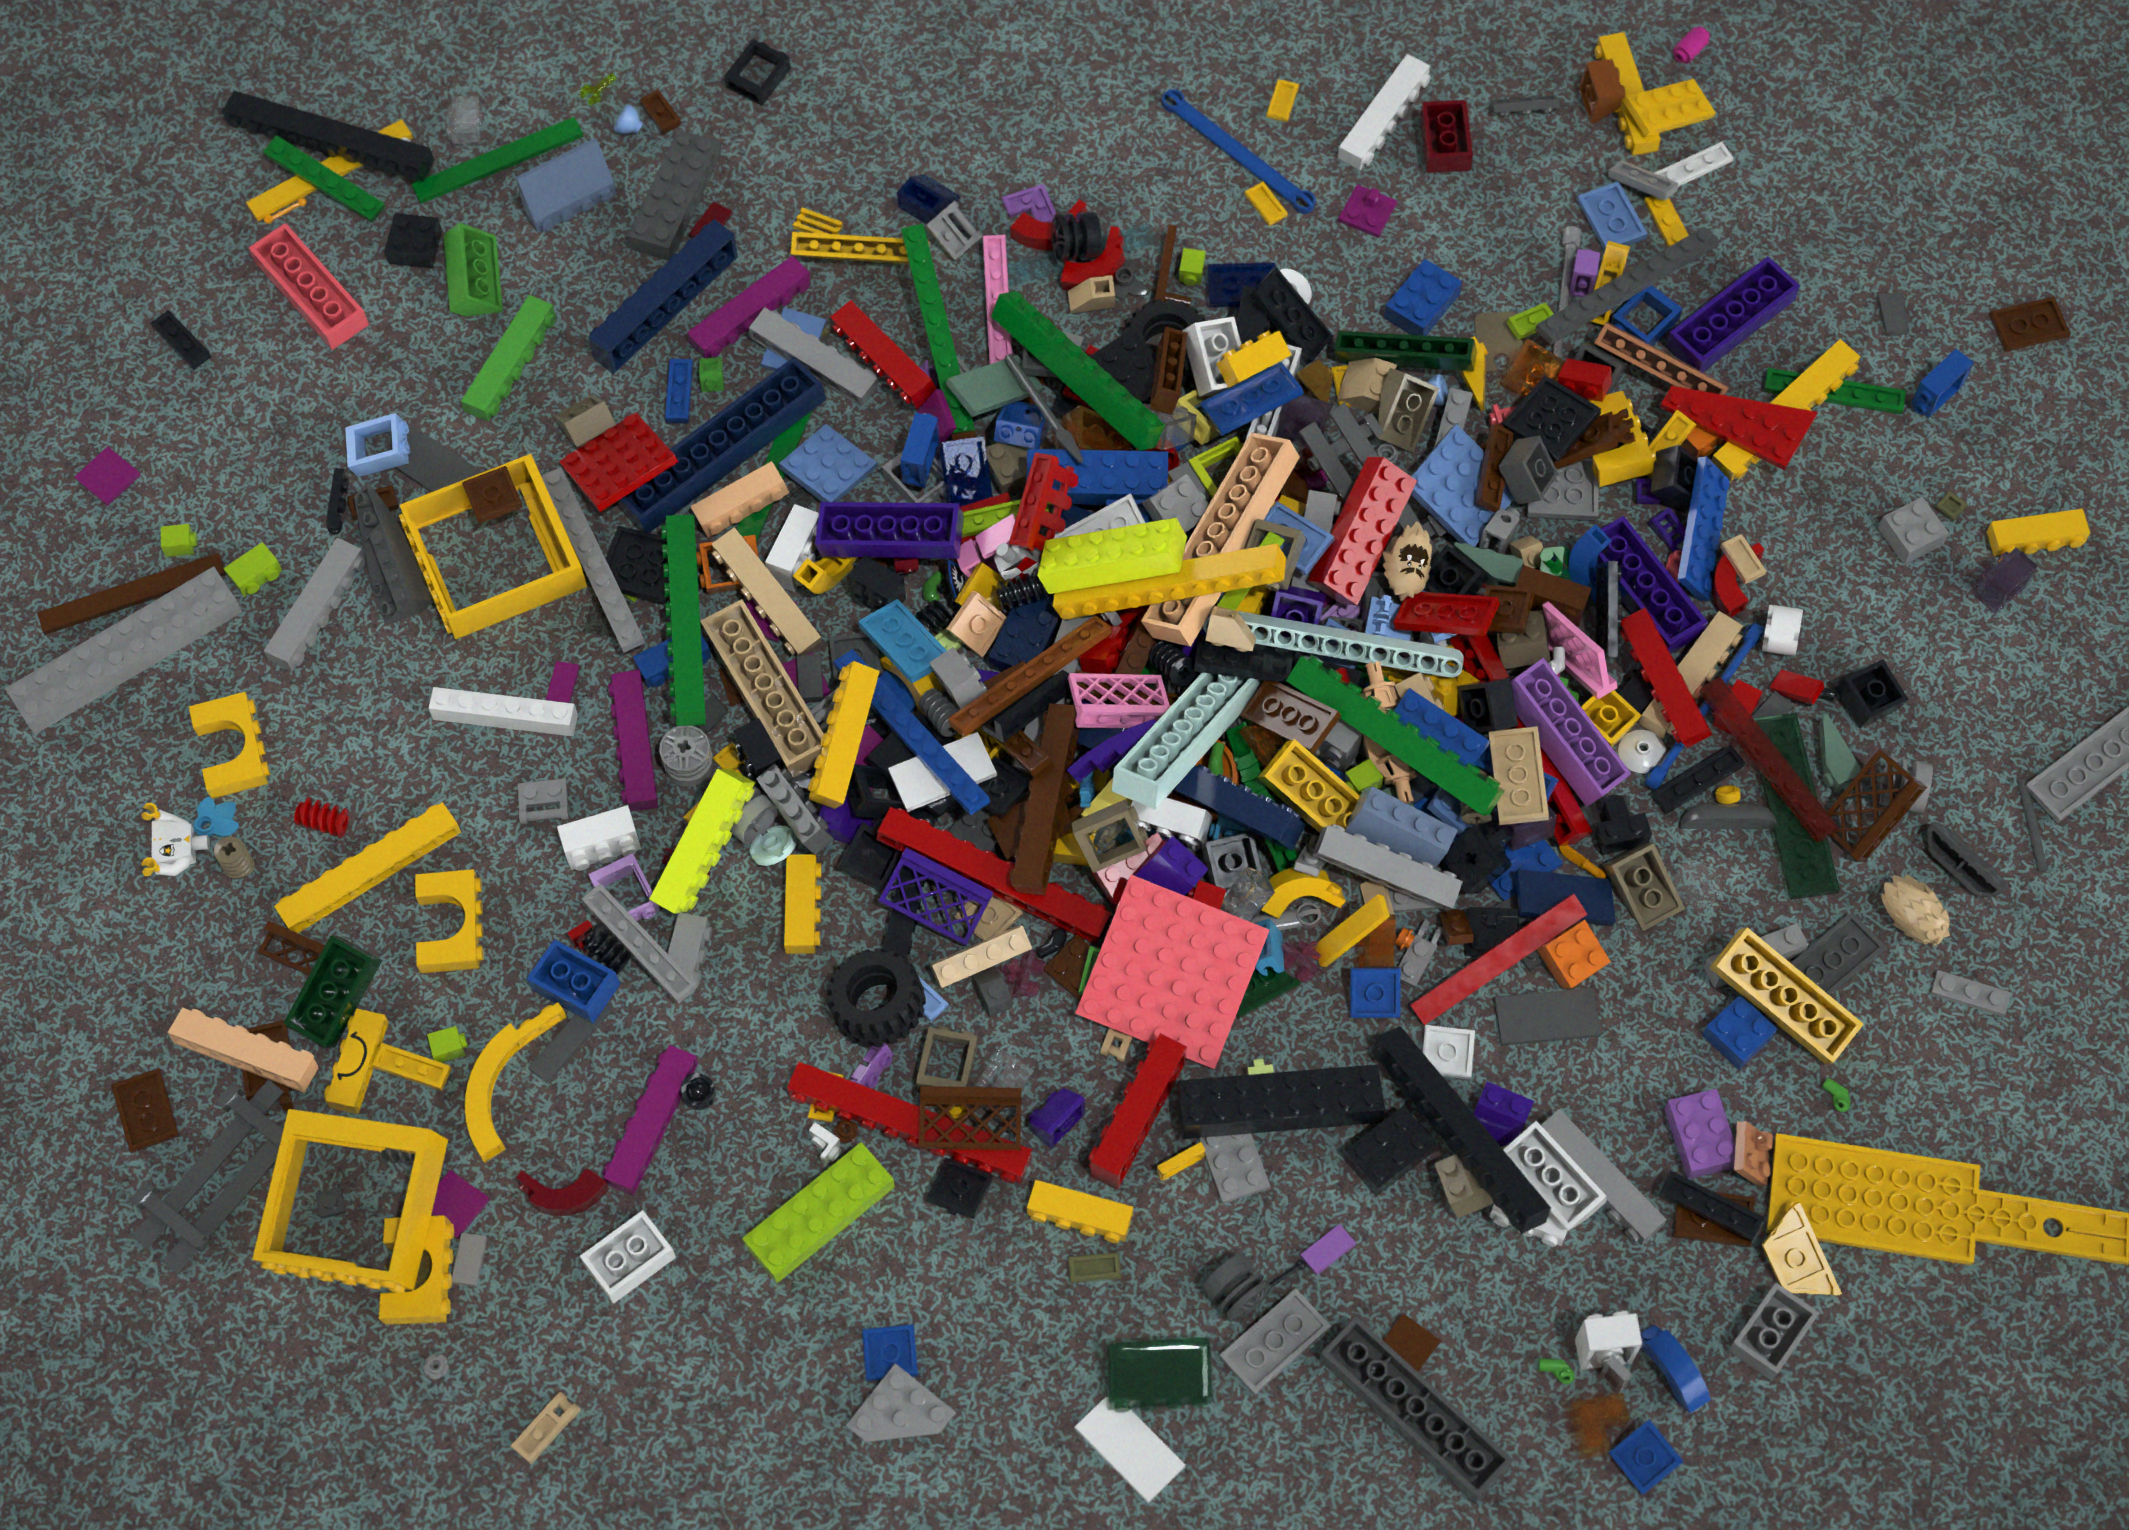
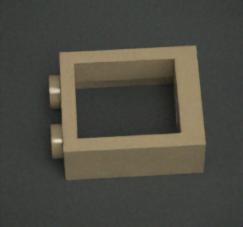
M1256 519L1246 549L1259 547L1269 532L1280 536L1285 540L1284 542L1292 544L1286 560L1284 581L1264 584L1266 588L1273 591H1279V589L1287 591L1306 537L1301 530Z
M1126 799L1072 822L1073 833L1093 873L1147 850L1146 840H1149L1148 834L1144 826L1139 827L1137 811L1134 806L1129 807ZM1125 818L1135 840L1098 855L1088 833Z
M943 1026L928 1027L916 1080L917 1090L920 1091V1086L969 1087L978 1047V1036L969 1031L953 1032ZM934 1039L969 1046L961 1081L926 1075Z

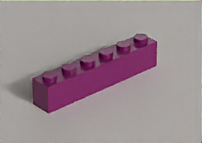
M792 255L687 332L689 344L703 358L717 357L725 346L736 343L740 335L746 331L749 332L750 325L764 308L775 311L781 305L789 304L792 297L797 293L805 292L811 284L810 272Z
M640 670L611 674L612 683H608L610 697H614L615 704H611L613 719L617 718V725L613 726L615 740L620 741V747H616L618 762L622 761L623 768L619 769L620 782L625 783V790L621 791L623 805L628 804L630 812L658 808L644 688Z
M671 1045L668 1046L666 1052H661L657 1062L659 1066L655 1074L651 1073L646 1084L648 1088L645 1094L641 1095L637 1100V1111L633 1118L630 1117L625 1125L626 1133L622 1140L619 1139L614 1148L615 1155L611 1162H607L603 1170V1178L608 1186L633 1196L682 1098V1082L685 1077L695 1072L698 1065L696 1055Z

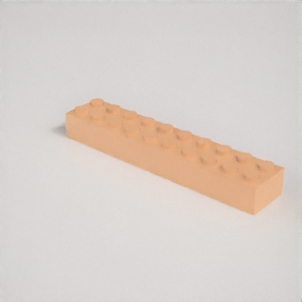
M1250 433L1187 541L1183 560L1246 549L1256 519H1265L1300 458L1290 440ZM1222 592L1151 604L1141 622L1152 638L1191 647Z

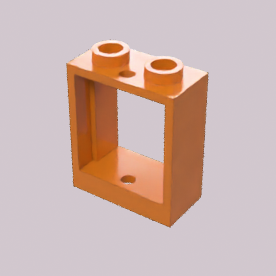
M755 535L744 536L743 539L759 558ZM715 541L699 544L700 551L696 552L698 566L703 565L704 574H699L701 587L706 588L708 594L743 588L738 581L712 584L707 554H712L714 551L712 543Z

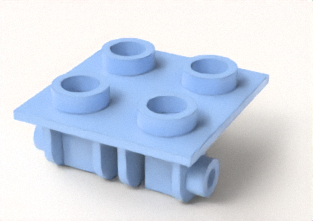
M1383 595L1382 599L1371 597L1365 633L1410 641L1412 631L1395 630L1393 622L1401 605L1393 603L1391 596Z

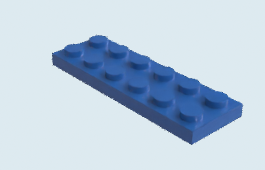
M1707 456L1699 457L1697 462L1677 578L1699 601H1709L1710 591L1713 587L1712 579L1716 569V556L1719 549L1720 532L1723 527L1722 520L1726 508L1727 490L1730 486L1729 479Z

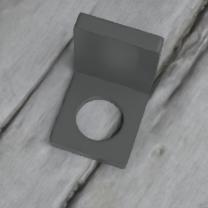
M712 694L705 701L706 725H695L694 727L701 729L707 734L729 710L716 695Z

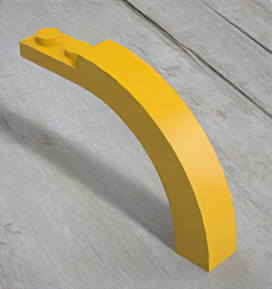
M558 1002L545 1007L540 1015L534 1019L524 1021L517 1030L511 1023L508 1024L490 1040L475 1062L466 1089L465 1115L470 1137L484 1163L505 1150L502 1141L494 1129L491 1115V1099L495 1082L504 1065L518 1050L566 1018L565 1012Z

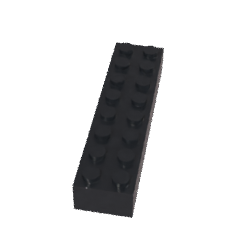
M1378 1064L1178 1080L1176 1092L1183 1139L1374 1124L1383 1121L1386 1111Z

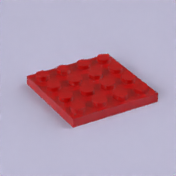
M635 412L616 424V426L607 429L601 435L588 441L579 449L569 453L559 463L599 512L678 463V460L673 452Z

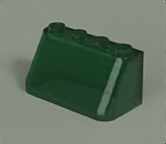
M1197 1337L1118 1342L1106 1347L1103 1366L1108 1410L1123 1413L1130 1411L1131 1408L1151 1411L1156 1409V1407L1166 1406L1167 1409H1178L1182 1405H1192L1195 1408H1200L1212 1402L1210 1339Z

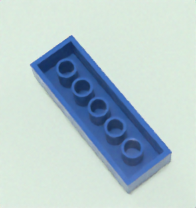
M1027 449L1026 482L1035 453L1054 455L1058 457L1059 466L1065 469L1066 466L1074 468L1073 473L1078 476V484L1074 488L1069 487L1067 496L1072 499V504L1105 505L1106 500H1119L1129 494L1133 496L1134 500H1146L1168 485V452L1079 450L1083 458V463H1079L1067 450ZM1054 481L1052 488L1059 491L1061 484Z

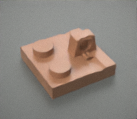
M1747 1121L1737 1122L1734 1171L1756 1186H1767L1768 1176L1770 1175L1768 1150L1772 1149L1773 1135L1769 1132L1758 1130Z

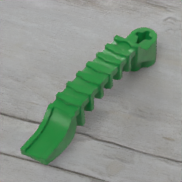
M1242 722V724L1234 728L1227 729L1226 733L1234 753V760L1238 765L1237 770L1242 776V783L1253 790L1252 792L1258 796L1263 794L1276 803L1269 793L1271 790L1257 779L1264 770V767L1257 760L1260 758L1259 752L1247 723ZM1266 839L1265 843L1274 857L1279 872L1290 868L1289 861L1294 864L1292 865V868H1294L1299 857L1295 847L1293 851H1290Z

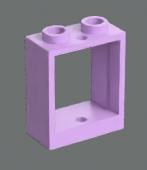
M633 853L588 874L595 888L599 884L605 887L635 873L649 902L628 911V913L638 921L642 918H652L660 910L657 903L649 900L653 892Z

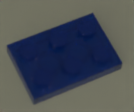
M1275 262L1208 264L1209 307H1240L1243 286L1257 287L1267 274L1276 267Z
M984 436L939 442L947 503H959L960 507L993 497Z

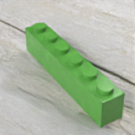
M531 295L527 297L462 398L461 403L464 412L487 422L491 416L497 415L500 402L503 398L509 396L514 380L520 379L523 371L522 368L526 362L529 363L532 360L537 344L541 345L543 343L546 330L555 324L556 315L552 304Z

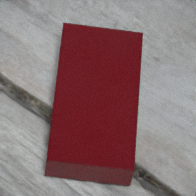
M713 201L689 232V237L693 239L700 233L704 225L709 224L714 219L724 226L733 215L732 210Z

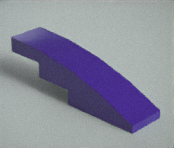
M1154 719L1146 721L1105 740L1083 755L1067 771L1079 784L1096 768L1104 773L1120 757L1123 759L1152 728L1156 721Z

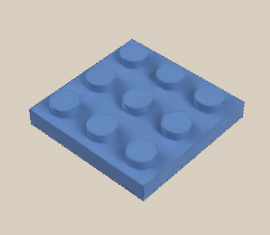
M827 424L779 463L781 471L822 502H838L877 467L875 460Z

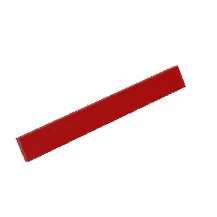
M1572 893L1410 1003V1007L1420 1022L1426 1025L1588 915L1575 894Z

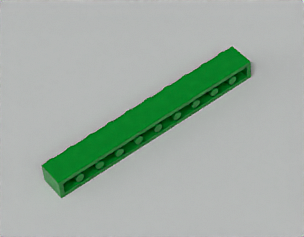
M922 223L901 228L940 390H943L957 427L953 433L975 430L972 416L946 385L948 378L960 375L961 372L924 225Z
M1011 291L999 294L991 315L997 323L1139 451L1157 446L1165 426L1158 419L1157 415L1148 410L1140 400L1130 394L1110 373L1101 368L1094 359L1090 358L1078 345L1073 343L1065 333L1054 326L1049 319L1044 317L1035 306L1025 300L1020 293Z
M694 515L666 516V525H661L662 539H667V544H662L663 558H668V564H663L664 578H669V583H664L665 597H670V602L665 603L666 617H671V622H666L667 637L672 636V642H667L668 657L673 656V662H668L669 677L674 676V682H669L670 697H675V702L670 703L671 717H676V726L706 725Z
M1313 655L1310 657H1300L1288 676L1287 682L1310 698L1339 711L1342 715V720L1482 816L1490 815L1505 790L1499 787L1501 784L1499 781L1491 776L1486 778L1479 773L1480 769L1470 762L1465 764L1459 760L1461 756L1449 748L1446 751L1440 747L1441 742L1430 735L1426 737L1421 734V728L1412 722L1405 723L1400 719L1401 715L1391 708L1386 710L1380 706L1382 702L1372 695L1367 697L1361 693L1362 688L1351 681L1348 684L1342 680L1343 675L1332 668L1327 670L1322 666L1323 661Z

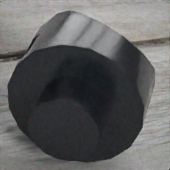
M691 1073L685 1077L681 1085L684 1102L693 1110L707 1109L716 1099L717 1093L714 1082L703 1074Z

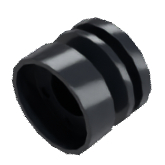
M1079 212L1076 218L1071 213H1067L1065 216L1063 214L1054 215L1051 239L1057 261L1065 262L1067 259L1074 261L1077 255L1081 260L1099 258L1102 236L1100 222L1095 212Z

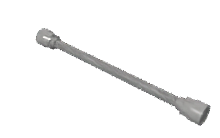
M1574 226L1566 227L1563 230L1562 246L1565 248V259L1558 312L1568 306L1573 258L1576 249L1578 250L1580 246L1581 230ZM1564 337L1554 343L1549 378L1558 382V375L1560 373Z

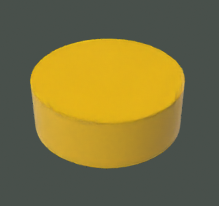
M1725 785L1716 790V801L1719 803L1732 804L1741 799L1740 789L1736 786Z

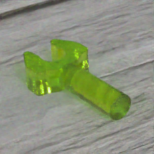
M611 72L596 86L585 84L581 88L580 98L583 99L588 94H593L588 99V105L599 103L601 101V92L617 79L616 76Z

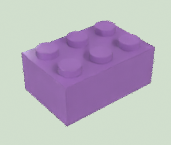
M1717 1089L1668 1100L1664 1110L1687 1179L1733 1169L1736 1144Z

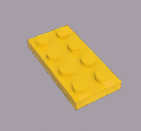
M1694 79L1630 95L1623 101L1645 137L1705 121L1716 114Z

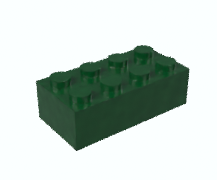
M331 935L283 1024L323 1047L335 1048L382 960L343 937Z

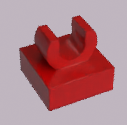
M589 920L567 932L575 948L579 946L583 953L587 952L583 949L586 941L577 943V940L588 928L592 927Z

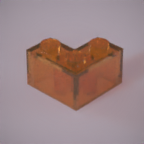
M1389 914L1390 917L1358 942V946H1363V955H1358V967H1394L1396 914Z
M1623 1393L1571 1403L1568 1410L1581 1460L1606 1456L1611 1448L1606 1429L1626 1425L1629 1420Z

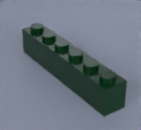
M1338 331L1335 354L1338 363L1349 364L1351 361L1378 358L1396 364V367L1474 371L1477 348L1474 338Z

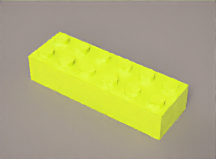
M1177 518L1046 540L1037 576L1048 594L1179 573L1187 536Z
M732 769L716 770L649 900L674 914L687 912L689 909L692 910L698 901L696 895L699 889H703L710 876L707 874L711 866L714 867L720 859L721 854H719L722 845H726L732 836L730 830L733 824H737L743 815L741 809L745 801L749 802L754 794L753 786L755 782Z

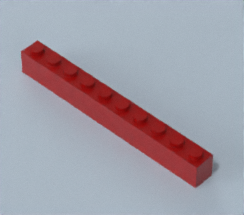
M1457 634L1450 640L1454 649L1459 650L1463 654V666L1467 673H1470L1473 677L1480 681L1510 678L1487 634L1486 636ZM1517 716L1518 726L1502 730L1526 728V726ZM1540 746L1543 772L1559 780L1547 802L1549 820L1546 821L1560 846L1574 845L1593 831L1563 775Z
M890 807L877 831L876 840L901 852L908 848L994 892V897L1054 926L1063 928L1073 935L1077 934L1082 939L1097 945L1109 921L1111 912L1105 906L1098 903L1092 904L1078 893H1070L1063 890V887L1055 882H1048L1046 895L1018 893L1010 883V873L1015 868L1014 862H1005L997 858L991 851H982L976 848L968 840L961 841L953 837V834L947 830H938L932 827L924 819L917 820L903 809Z
M798 1061L787 1086L788 1096H790L792 1101L799 1104H804L805 1102L814 1104L813 1107L823 1113L831 1110L841 1120L859 1122L860 1126L867 1130H880L891 1139L901 1138L907 1140L906 1142L910 1146L919 1148V1106ZM925 1109V1114L932 1121L939 1115ZM945 1116L936 1123L944 1133L954 1125ZM961 1124L969 1133L976 1129L967 1124ZM932 1127L924 1134V1142H935L941 1135ZM957 1128L948 1137L953 1142H961L967 1136ZM980 1130L974 1138L979 1143H986L991 1136L987 1132ZM999 1137L1004 1143H1014L1012 1141ZM1022 1145L1020 1151L930 1149V1152L936 1156L944 1157V1155L954 1158V1161L965 1165L971 1164L976 1166L978 1170L986 1173L998 1174L1003 1181L1014 1184L1015 1181L1022 1182L1032 1158V1149Z

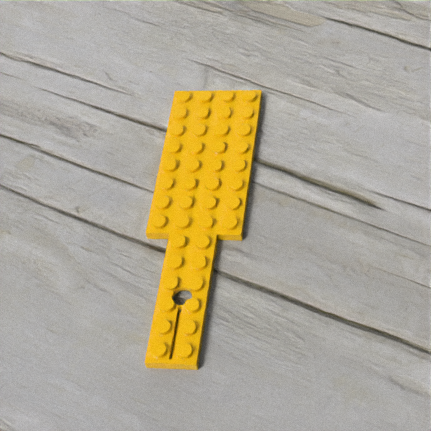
M1776 1133L1766 1233H1771L1794 1203L1800 1202L1817 1241L1972 1265L1974 1263L1975 1241L2129 1265V1213L1980 1190V1165L1785 1134ZM2047 1219L2057 1220L2062 1226V1234L2058 1237L2047 1235L2043 1229L2044 1221Z

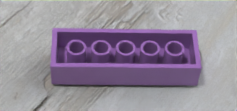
M1544 657L1511 681L1517 716L1526 728L1538 726L1540 746L1586 807L1604 796L1631 774Z

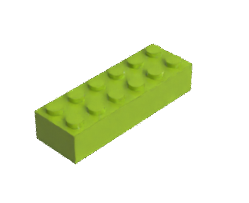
M860 1142L742 1238L744 1245L777 1284L894 1189V1179L864 1144Z

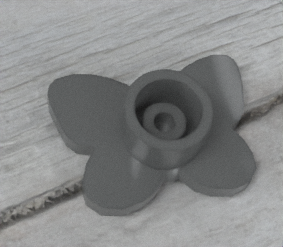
M1134 259L1125 261L1123 267H1120L1115 273L1116 277L1113 279V283H1115L1114 291L1117 299H1125L1128 294L1138 297L1145 296L1148 293L1146 286L1138 279H1135Z

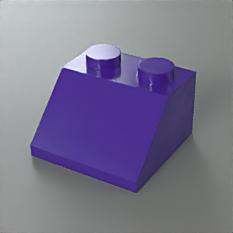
M1290 585L1287 591L1279 589V591H1276L1271 617L1319 625L1326 594ZM1287 631L1280 632L1284 637L1291 636ZM1304 636L1307 641L1315 640L1313 636Z
M847 793L844 804L836 809L822 804L819 816L829 825L827 830L834 840L848 844L862 822L871 826L873 818L855 816Z
M1171 836L1161 842L1134 876L1185 896L1207 872L1208 868L1174 836Z
M1487 1081L1474 1115L1501 1147L1508 1146L1522 1133L1534 1101Z
M1062 1088L1058 1093L1056 1091L1053 1092L1046 1100L1047 1104L1041 1110L1036 1109L1028 1119L1029 1130L1050 1149L1085 1115V1098L1065 1088Z

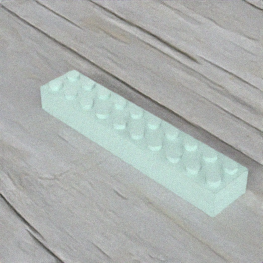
M1202 672L1114 768L1112 792L1156 809L1236 720L1265 680Z

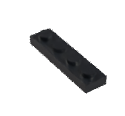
M1729 745L1654 791L1652 797L1667 815L1743 768L1745 762L1732 745Z
M1671 1170L1659 1193L1660 1196L1751 1242L1764 1219L1763 1216Z

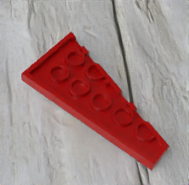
M1671 386L1660 405L1661 409L1671 414L1679 410L1696 423L1697 427L1784 471L1818 414L1816 411Z

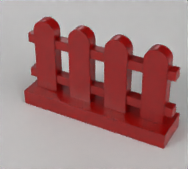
M1035 453L1009 544L1025 548L1028 551H1034L1035 548L1041 551L1040 556L1042 557L1045 541L1054 539L1056 532L1061 533L1065 529V521L1060 516L1062 510H1069L1071 508L1072 499L1067 496L1069 487L1074 488L1077 486L1078 476L1073 473V467L1066 466L1065 469L1059 466L1058 457ZM1054 481L1061 484L1059 491L1052 488ZM1047 503L1055 506L1053 514L1045 511ZM1041 526L1048 529L1046 536L1039 534Z

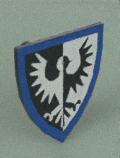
M947 559L948 582L939 585L938 590L941 594L950 591V605L957 606L960 610L961 606L954 601L969 577L961 571L959 564Z

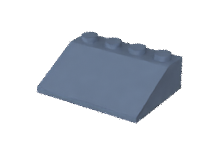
M596 138L516 177L525 214L537 233L549 231L555 224L561 221H569L575 214L581 211H589L595 204L601 201H609L613 195L617 194L614 181Z

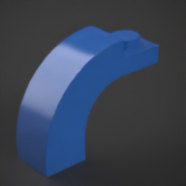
M1597 524L1592 526L1576 542L1569 558L1571 581L1592 588L1590 596L1595 604L1597 558L1599 553L1612 541Z
M1654 1324L1640 1333L1642 1340L1640 1349L1661 1369L1669 1382L1674 1398L1686 1411L1692 1413L1711 1400L1704 1380L1694 1362L1667 1329L1662 1331Z

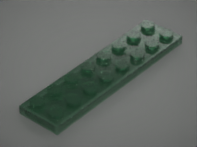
M1797 713L1749 719L1748 726L1767 806L1777 821V824L1773 826V831L1790 900L1838 894L1840 888Z

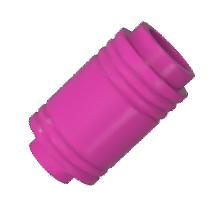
M1701 26L1692 28L1673 48L1676 61L1689 64L1709 43L1710 35L1708 31Z

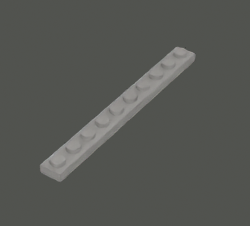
M560 467L542 475L541 477L564 529L623 652L644 644L645 640L562 468Z

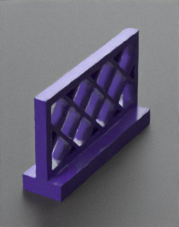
M905 848L878 902L966 947L994 892ZM904 866L912 870L915 879L902 883L899 876L902 867ZM897 878L898 884L893 886ZM927 879L934 881L937 890L923 894L920 881ZM916 883L920 896L907 899L903 887ZM939 884L946 888L940 889ZM900 888L903 901L893 903L886 899L889 891ZM949 890L955 892L958 902L945 905L942 893ZM938 894L942 907L929 910L925 898ZM922 899L926 912L920 914L911 912L908 903ZM973 901L981 905L977 914L967 917L963 904ZM960 905L964 918L951 922L947 909ZM944 910L947 923L939 926L934 924L930 914ZM927 915L928 920H926V919H924V918H922V917ZM974 919L972 925L970 926L969 920ZM966 922L968 928L966 937L963 939L956 935L952 925Z

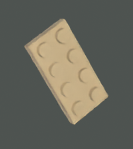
M1538 726L1490 731L1489 741H1491L1490 749L1494 779L1501 783L1499 787L1505 790L1497 802L1499 825L1549 820Z

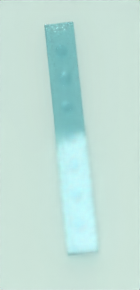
M1148 223L1120 231L1121 236L1124 237V253L1155 244ZM1108 235L1102 236L1100 255L1106 247ZM1054 251L1008 264V288L1062 272L1065 262L1057 261ZM1077 255V258L1071 262L1088 263L1095 259L1081 260ZM985 272L978 273V278L986 295Z

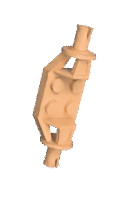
M1376 661L1374 665L1373 662L1366 664L1365 667L1367 668L1370 685L1362 690L1363 694L1367 697L1374 695V697L1382 702L1380 706L1386 710L1389 708L1395 710L1401 701L1400 696L1395 690V682H1384L1380 661ZM1363 734L1362 738L1367 758L1371 759L1382 774L1384 783L1395 785L1400 801L1406 802V804L1414 802L1409 781L1417 777L1415 769ZM1385 764H1390L1394 775L1390 774Z

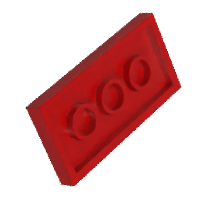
M1420 592L1414 594L1413 598L1407 596L1404 599L1393 624L1395 630L1486 636L1500 603L1498 597Z

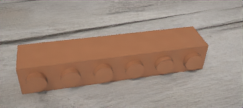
M1609 322L1605 323L1595 341V344L1674 386L1725 395L1729 388L1723 382Z

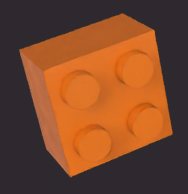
M1586 920L1577 921L1537 949L1562 989L1575 987L1611 962Z

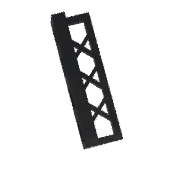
M1061 670L1056 675L1050 676L983 724V731L1003 743L1047 711L1049 703L1056 704L1071 692L1068 681L1069 673Z

